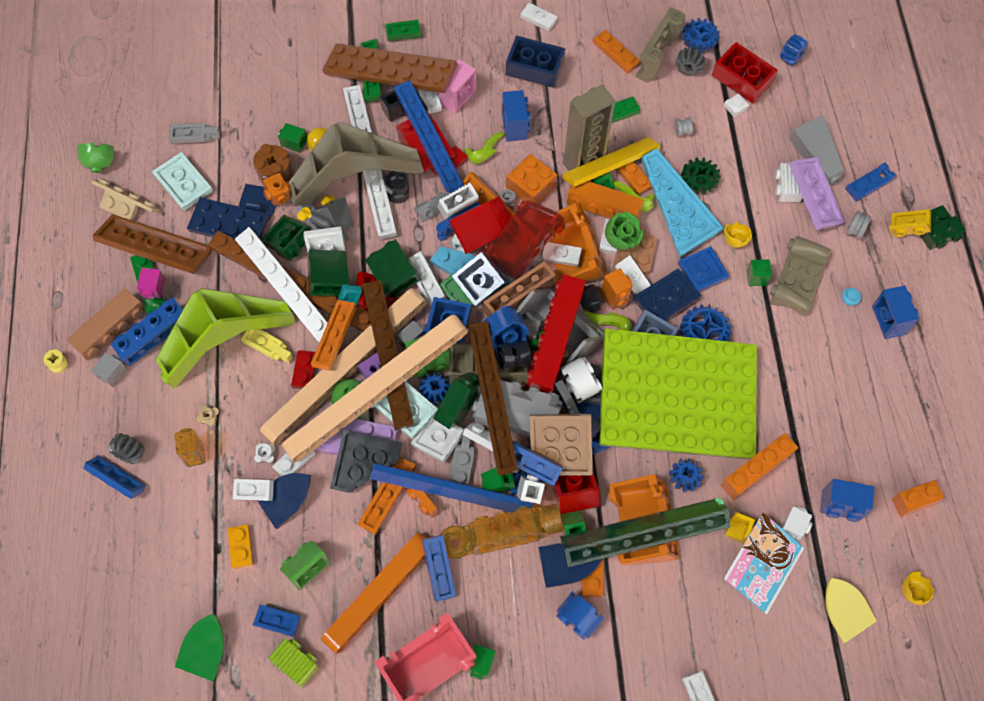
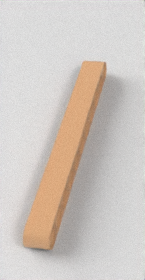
M413 288L409 289L388 308L394 336L427 304V300ZM371 325L336 357L331 371L323 369L261 427L260 432L274 446L282 442L329 398L334 387L339 382L349 379L359 369L358 365L377 352Z
M457 315L449 316L286 439L282 447L292 462L302 460L467 334L468 329Z

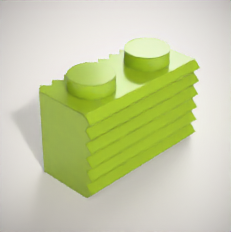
M284 638L268 659L303 688L319 669L315 664L318 660L309 652L304 655L300 651L302 646L294 639H291L289 642Z

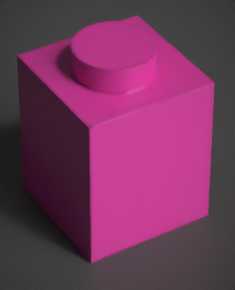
M141 268L137 290L142 297L146 299L161 298L165 281L161 270Z

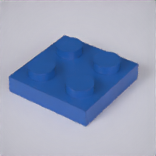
M711 246L678 261V265L685 277L698 292L729 278V274Z

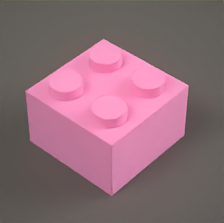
M460 59L457 61L458 66L446 92H438L441 105L455 114L476 92V69Z

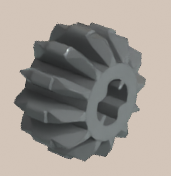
M684 47L677 55L675 66L678 67V71H683V74L687 73L689 76L691 74L697 76L704 68L706 57L703 56V52H698V49L695 50L692 47L687 49Z
M122 433L116 434L108 446L109 452L114 457L130 464L137 463L145 450L143 444L139 443L138 440Z

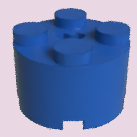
M503 306L484 320V322L488 321L492 345L495 350H497V345L510 343L513 345L517 341H527L526 336L527 334L529 335V330L520 313L510 306Z
M571 591L556 610L558 613L556 617L566 626L570 623L574 627V633L584 640L586 637L589 639L605 618L603 615H600L598 618L597 610L579 595L575 598V592Z

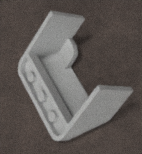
M555 288L532 290L518 307L517 311L520 315L525 314L526 318L533 323H537V320H539L544 325L546 315H549V306L552 297H554ZM579 308L566 348L568 350L566 364L589 355L603 342L604 332Z

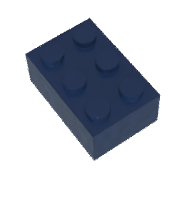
M516 35L506 60L505 75L555 88L564 63L566 48Z

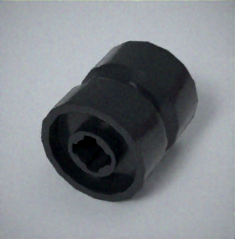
M396 171L388 173L385 177V187L389 201L396 204L405 202L410 195L407 175L404 172Z
M517 341L513 345L510 343L497 345V361L502 370L513 368L515 365L517 367L530 365L531 352L527 341Z

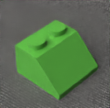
M312 540L309 543L305 542L302 544L293 557H288L281 564V572L298 591L330 563L326 554Z

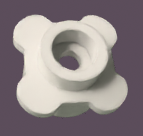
M260 443L256 445L254 460L257 463L261 461L271 463L274 461L273 451L275 446L273 444Z

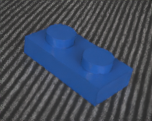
M259 605L253 626L294 638L301 617Z

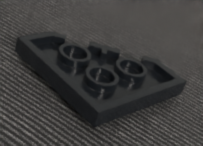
M343 429L330 489L351 493L372 480L370 477L375 463L392 467L399 462L403 442Z

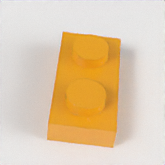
M245 524L227 528L231 568L238 569L254 566L249 525Z

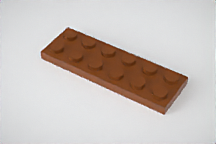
M114 214L92 235L95 242L192 274L198 271L212 253V250L206 244Z

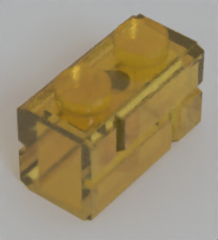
M183 428L180 432L174 434L175 443L177 444L175 445L176 454L185 466L192 467L206 463L204 443L195 430Z

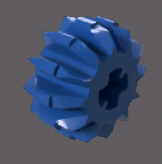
M792 35L783 45L784 47L780 53L781 59L791 65L798 63L807 50V40L800 35Z
M434 371L432 377L427 374L426 380L421 379L420 383L422 386L419 387V392L429 402L434 401V405L437 406L438 401H443L451 386L449 385L450 379H444L443 373L438 377Z
M681 458L678 464L674 463L672 465L673 470H670L669 475L672 476L670 482L677 483L675 489H679L681 486L683 493L687 491V488L693 492L695 487L699 488L701 486L700 481H703L704 476L700 474L703 468H697L698 461L692 464L691 459L688 458L685 463Z

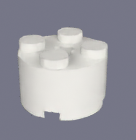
M580 357L560 368L578 403L599 393L603 389L585 357Z

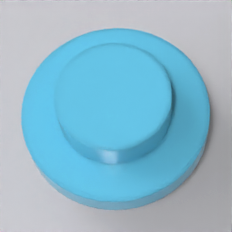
M847 288L842 293V300L846 305L854 306L860 302L861 294L855 288Z

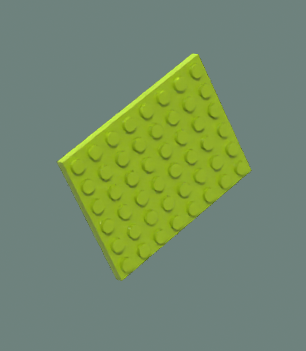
M605 329L603 338L601 383L603 389L601 390L599 445L750 460L756 455L757 345Z

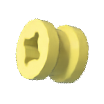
M49 350L44 355V364L52 372L60 373L66 369L68 361L59 350Z

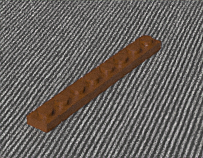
M381 280L364 283L362 286L380 367L382 368L398 356L382 283ZM403 382L387 395L395 430L414 426L405 382Z
M488 321L468 324L497 474L500 476L517 473L518 466Z

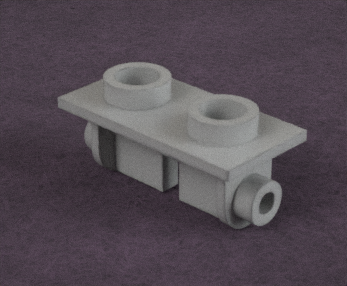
M441 192L439 195L431 198V201H425L416 205L414 211L416 214H419L421 222L441 213L437 208L439 200L446 197V195L449 196V192Z

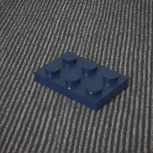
M677 268L635 295L633 300L642 311L647 310L662 320L667 321L698 301L701 295Z

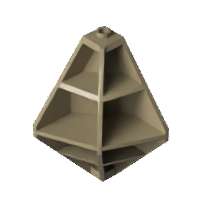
M343 122L330 125L289 181L293 195L291 196L294 207L310 205L332 181L368 169L412 174L422 173L424 170L417 149Z

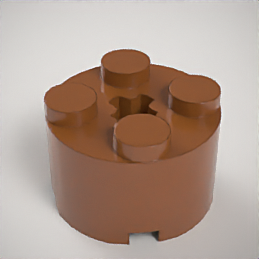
M264 144L254 155L253 165L262 184L263 179L280 173L284 181L288 182L290 180L293 170L287 150L277 145Z

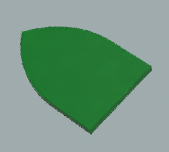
M214 613L202 618L189 629L183 639L174 666L212 682L215 680L224 650L223 631Z

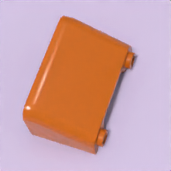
M576 203L536 221L538 226L536 229L537 234L546 242L582 248L578 267L553 263L555 267L553 272L556 274L555 286L557 280L562 279L563 274L586 280V282L602 279L608 274L591 222L587 214Z
M652 474L609 484V500L618 507L623 545L617 550L618 561L622 565L627 566L679 560V546L670 492L666 481L658 475Z

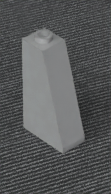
M824 116L794 128L789 140L802 158L818 157L829 185L837 184L841 180L844 169Z

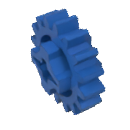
M700 18L697 21L691 19V23L687 22L682 32V39L685 40L684 45L689 44L688 49L693 47L695 50L700 49L701 52H704V49L710 51L711 47L715 48L720 33L717 30V25L712 26L713 21L708 23L706 18L703 21Z

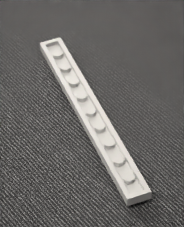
M360 85L343 88L351 125L371 132ZM368 169L363 171L379 240L397 236L381 170Z

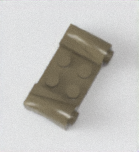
M672 7L669 8L639 57L643 65L636 74V78L648 83L656 75L662 62V50L666 45L671 46L674 39L684 29L685 14Z
M796 236L795 239L791 238L787 249L790 251L778 283L773 285L770 292L773 295L770 304L790 307L806 317L810 311L815 297L814 294L831 249Z
M455 343L450 347V385L455 378L467 372L477 374L472 343ZM493 347L499 378L508 379V383L517 382L522 385L521 388L525 387L528 377L527 366L517 367L515 365L513 368L502 370L497 361L496 350Z

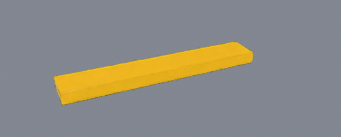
M647 137L563 173V179L573 187L638 160L656 148L660 150V144Z

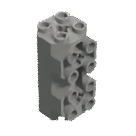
M499 378L510 432L530 437V414H559L561 412L562 402L559 401L560 396L557 394H546L534 387L524 392L521 390L522 385L519 383H508ZM479 387V398L474 401L472 418H475V422L488 425Z

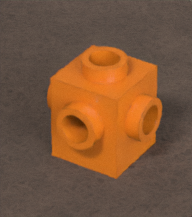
M280 173L263 179V193L267 201L270 200L273 206L284 204L290 199L291 187L287 181L283 180Z

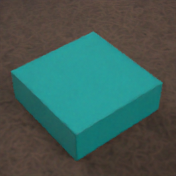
M342 285L338 300L353 302L357 305L362 292L361 286Z

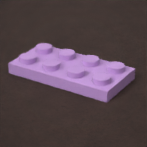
M818 157L794 160L789 163L815 229L820 230L845 223Z
M360 419L353 420L343 428L344 430L394 441L398 430H395L392 426ZM343 429L314 451L338 456Z

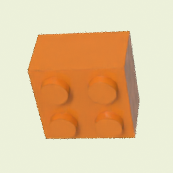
M529 154L506 176V188L516 192L517 197L532 209L557 183V174L532 154Z

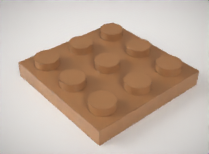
M530 414V442L532 451L562 465L563 469L560 475H593L591 414Z

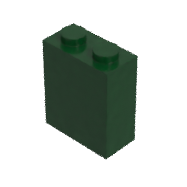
M396 239L387 242L383 248L372 252L365 259L376 280H381L383 291L387 297L396 298L422 280L404 248Z
M309 249L307 259L309 296L339 297L342 285H349L347 252Z
M467 372L453 380L433 418L435 421L450 430L465 420L479 394L480 384L478 375L473 372Z

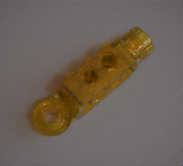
M554 503L529 509L528 507H520L516 509V512L511 513L502 511L497 513L496 516L489 518L488 516H480L476 518V521L469 522L467 526L447 527L440 535L444 536L448 558L459 559L469 554L481 555L538 542L549 534L562 532L563 528L558 506ZM452 540L460 541L458 547H451L449 545Z

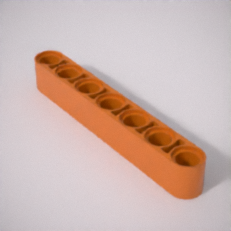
M420 532L410 539L323 634L321 641L335 654L340 653L424 561L425 554L422 539H426V537Z

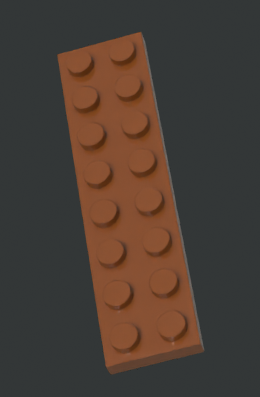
M336 43L322 71L325 75L395 86L410 80L414 89L445 93L458 64L456 60Z

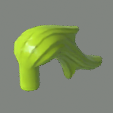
M498 132L493 134L488 140L485 139V145L479 150L472 151L471 148H467L465 152L469 161L474 165H479L497 152L493 147L505 133Z
M613 181L614 187L620 192L644 199L642 212H648L653 208V194H649L647 198L640 197L633 191V187L630 188L622 182Z
M584 312L589 319L597 323V326L610 325L617 327L618 330L625 331L632 329L631 321L625 316L609 312V314Z

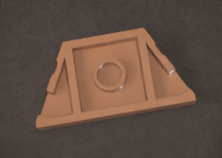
M643 229V237L638 245L628 250L617 249L612 272L616 270L614 268L615 265L631 256L643 275L649 274L657 238Z

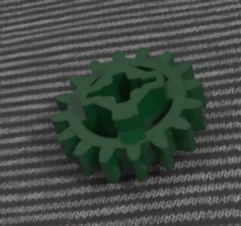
M697 157L694 162L690 159L688 164L684 165L681 172L682 179L692 191L696 190L697 195L700 191L704 195H706L707 190L713 192L721 178L719 176L720 170H716L717 164L711 165L712 160L706 162L704 157L702 161H699Z

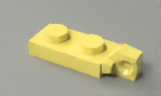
M261 329L247 330L241 338L242 343L272 360L278 361L280 358L290 363L293 358L292 353L286 350L287 346L281 340Z

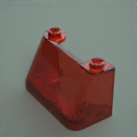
M529 199L519 204L518 211L494 241L488 243L483 251L498 270L514 281L523 276L527 269L531 268L530 264L551 238L554 239L556 233L560 235L565 229V220L561 214Z

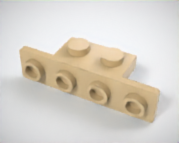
M100 178L91 182L105 190L99 207L117 216L134 221L139 207L150 212L160 213L161 209L155 207L156 204L149 200L143 201L140 199L141 196L134 193L128 194L125 192L126 189L116 185L114 187L106 179Z

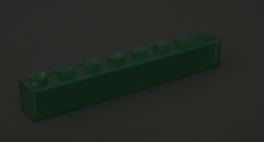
M721 497L560 536L567 566L571 567L729 528L731 525L728 508Z

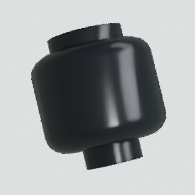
M595 284L584 286L580 301L583 310H590L591 313L601 310V306L605 303L601 287L595 286Z

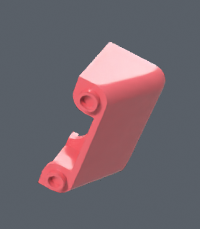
M448 612L439 618L440 621L436 624L437 627L434 624L431 625L430 629L395 653L394 651L390 653L391 658L382 656L374 662L398 701H419L420 698L462 669L465 672L475 665L474 660L477 658Z

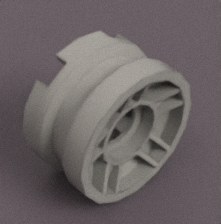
M857 210L846 234L854 235L855 238L860 240L869 224L871 216L862 215V212Z

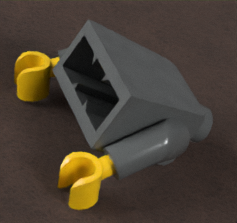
M333 195L324 196L321 200L323 206L315 209L313 214L308 207H303L297 214L299 220L306 221L309 218L311 222L317 224L322 229L341 226L344 242L349 240L346 230L353 226V221L345 197L335 199Z

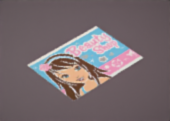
M762 513L724 579L767 614L803 552L804 547L766 514Z

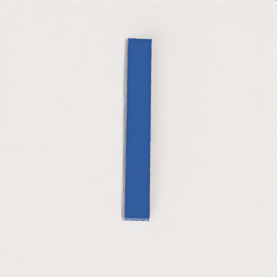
M409 80L394 87V91L446 193L452 194L455 190L462 186L464 187L411 81Z
M376 463L373 466L370 477L372 480L523 516H528L533 506L532 502L520 500L518 497Z

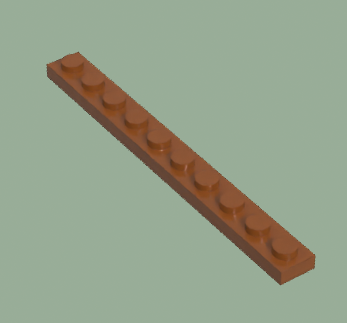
M217 231L208 244L209 249L268 280L236 240ZM282 266L315 307L330 315L332 314L338 297L309 296L308 279ZM357 306L350 326L364 332L371 325L369 313Z

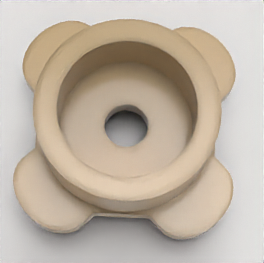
M203 405L200 407V414L196 420L199 424L204 423L205 425L213 426L217 420L219 410L216 407L209 408Z

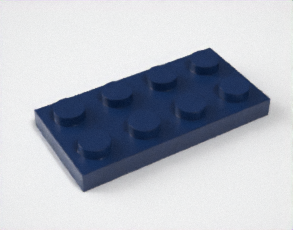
M200 197L187 230L212 238L217 231H220L235 240L236 237L250 227L261 239L269 216L267 213Z

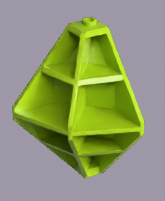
M201 288L189 297L156 358L163 372L160 376L165 385L169 383L174 389L206 351L246 330L290 326L296 323L294 316L284 300Z

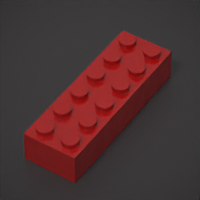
M563 274L561 280H557L554 297H552L549 306V315H546L543 332L545 333L541 332L537 348L539 351H535L532 368L534 370L530 369L526 385L529 388H537L546 394L553 393L586 280Z

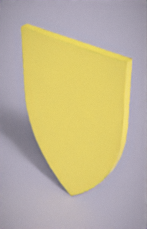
M829 579L826 589L827 613L842 643H846L877 620L859 590L843 580Z

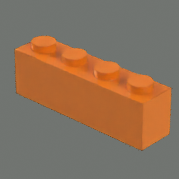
M587 181L575 187L571 185L567 195V204L572 205L576 203L581 209L611 219L617 213L623 212L631 213L639 219L643 210L644 199Z
M786 433L782 434L725 478L721 487L733 501L790 458L798 449V446Z

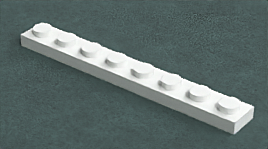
M248 227L235 240L316 340L320 342L328 324L327 320L255 232Z

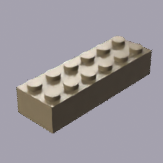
M603 84L591 88L587 93L576 96L570 101L563 161L568 171L606 155L615 99Z

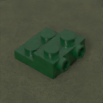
M944 205L930 210L931 232L920 235L929 250L943 248L948 242H957L963 238V233L966 229L957 216L951 217Z
M283 215L260 240L266 247L275 250L278 256L291 261L293 257L299 256L300 250L306 244L304 231L311 230L308 225Z

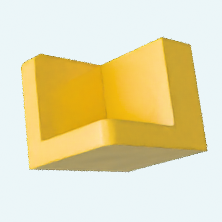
M735 512L729 521L725 537L744 544L751 533L755 519Z

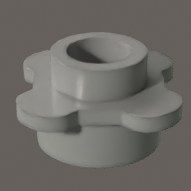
M502 190L499 195L503 202L510 208L515 207L517 193L512 190Z

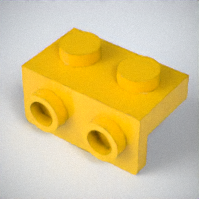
M930 209L892 213L891 225H889V231L892 236L904 237L908 234L923 235L931 232Z

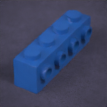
M174 297L166 300L158 309L147 314L146 318L132 325L127 332L116 337L115 341L110 345L121 360L130 367L168 338L183 310L182 306Z

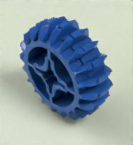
M702 304L699 309L695 306L692 311L688 310L686 315L683 316L680 324V335L700 339L715 338L717 336L718 338L714 340L729 342L732 326L728 323L729 317H723L724 311L719 313L717 312L718 307L713 310L711 305L705 308ZM705 324H706V329H707L706 335H705V331H706V330H704Z

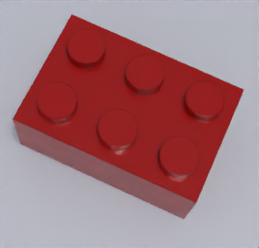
M735 42L715 63L712 76L753 104L774 82L778 69Z

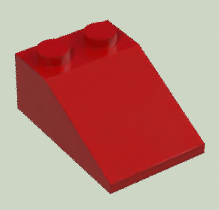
M427 112L450 159L455 157L453 150L437 123ZM408 119L396 125L399 141L404 145L417 149L424 173L434 168L410 120Z
M501 196L449 220L465 254L517 229Z
M594 474L559 475L553 490L560 514L600 507L599 488Z

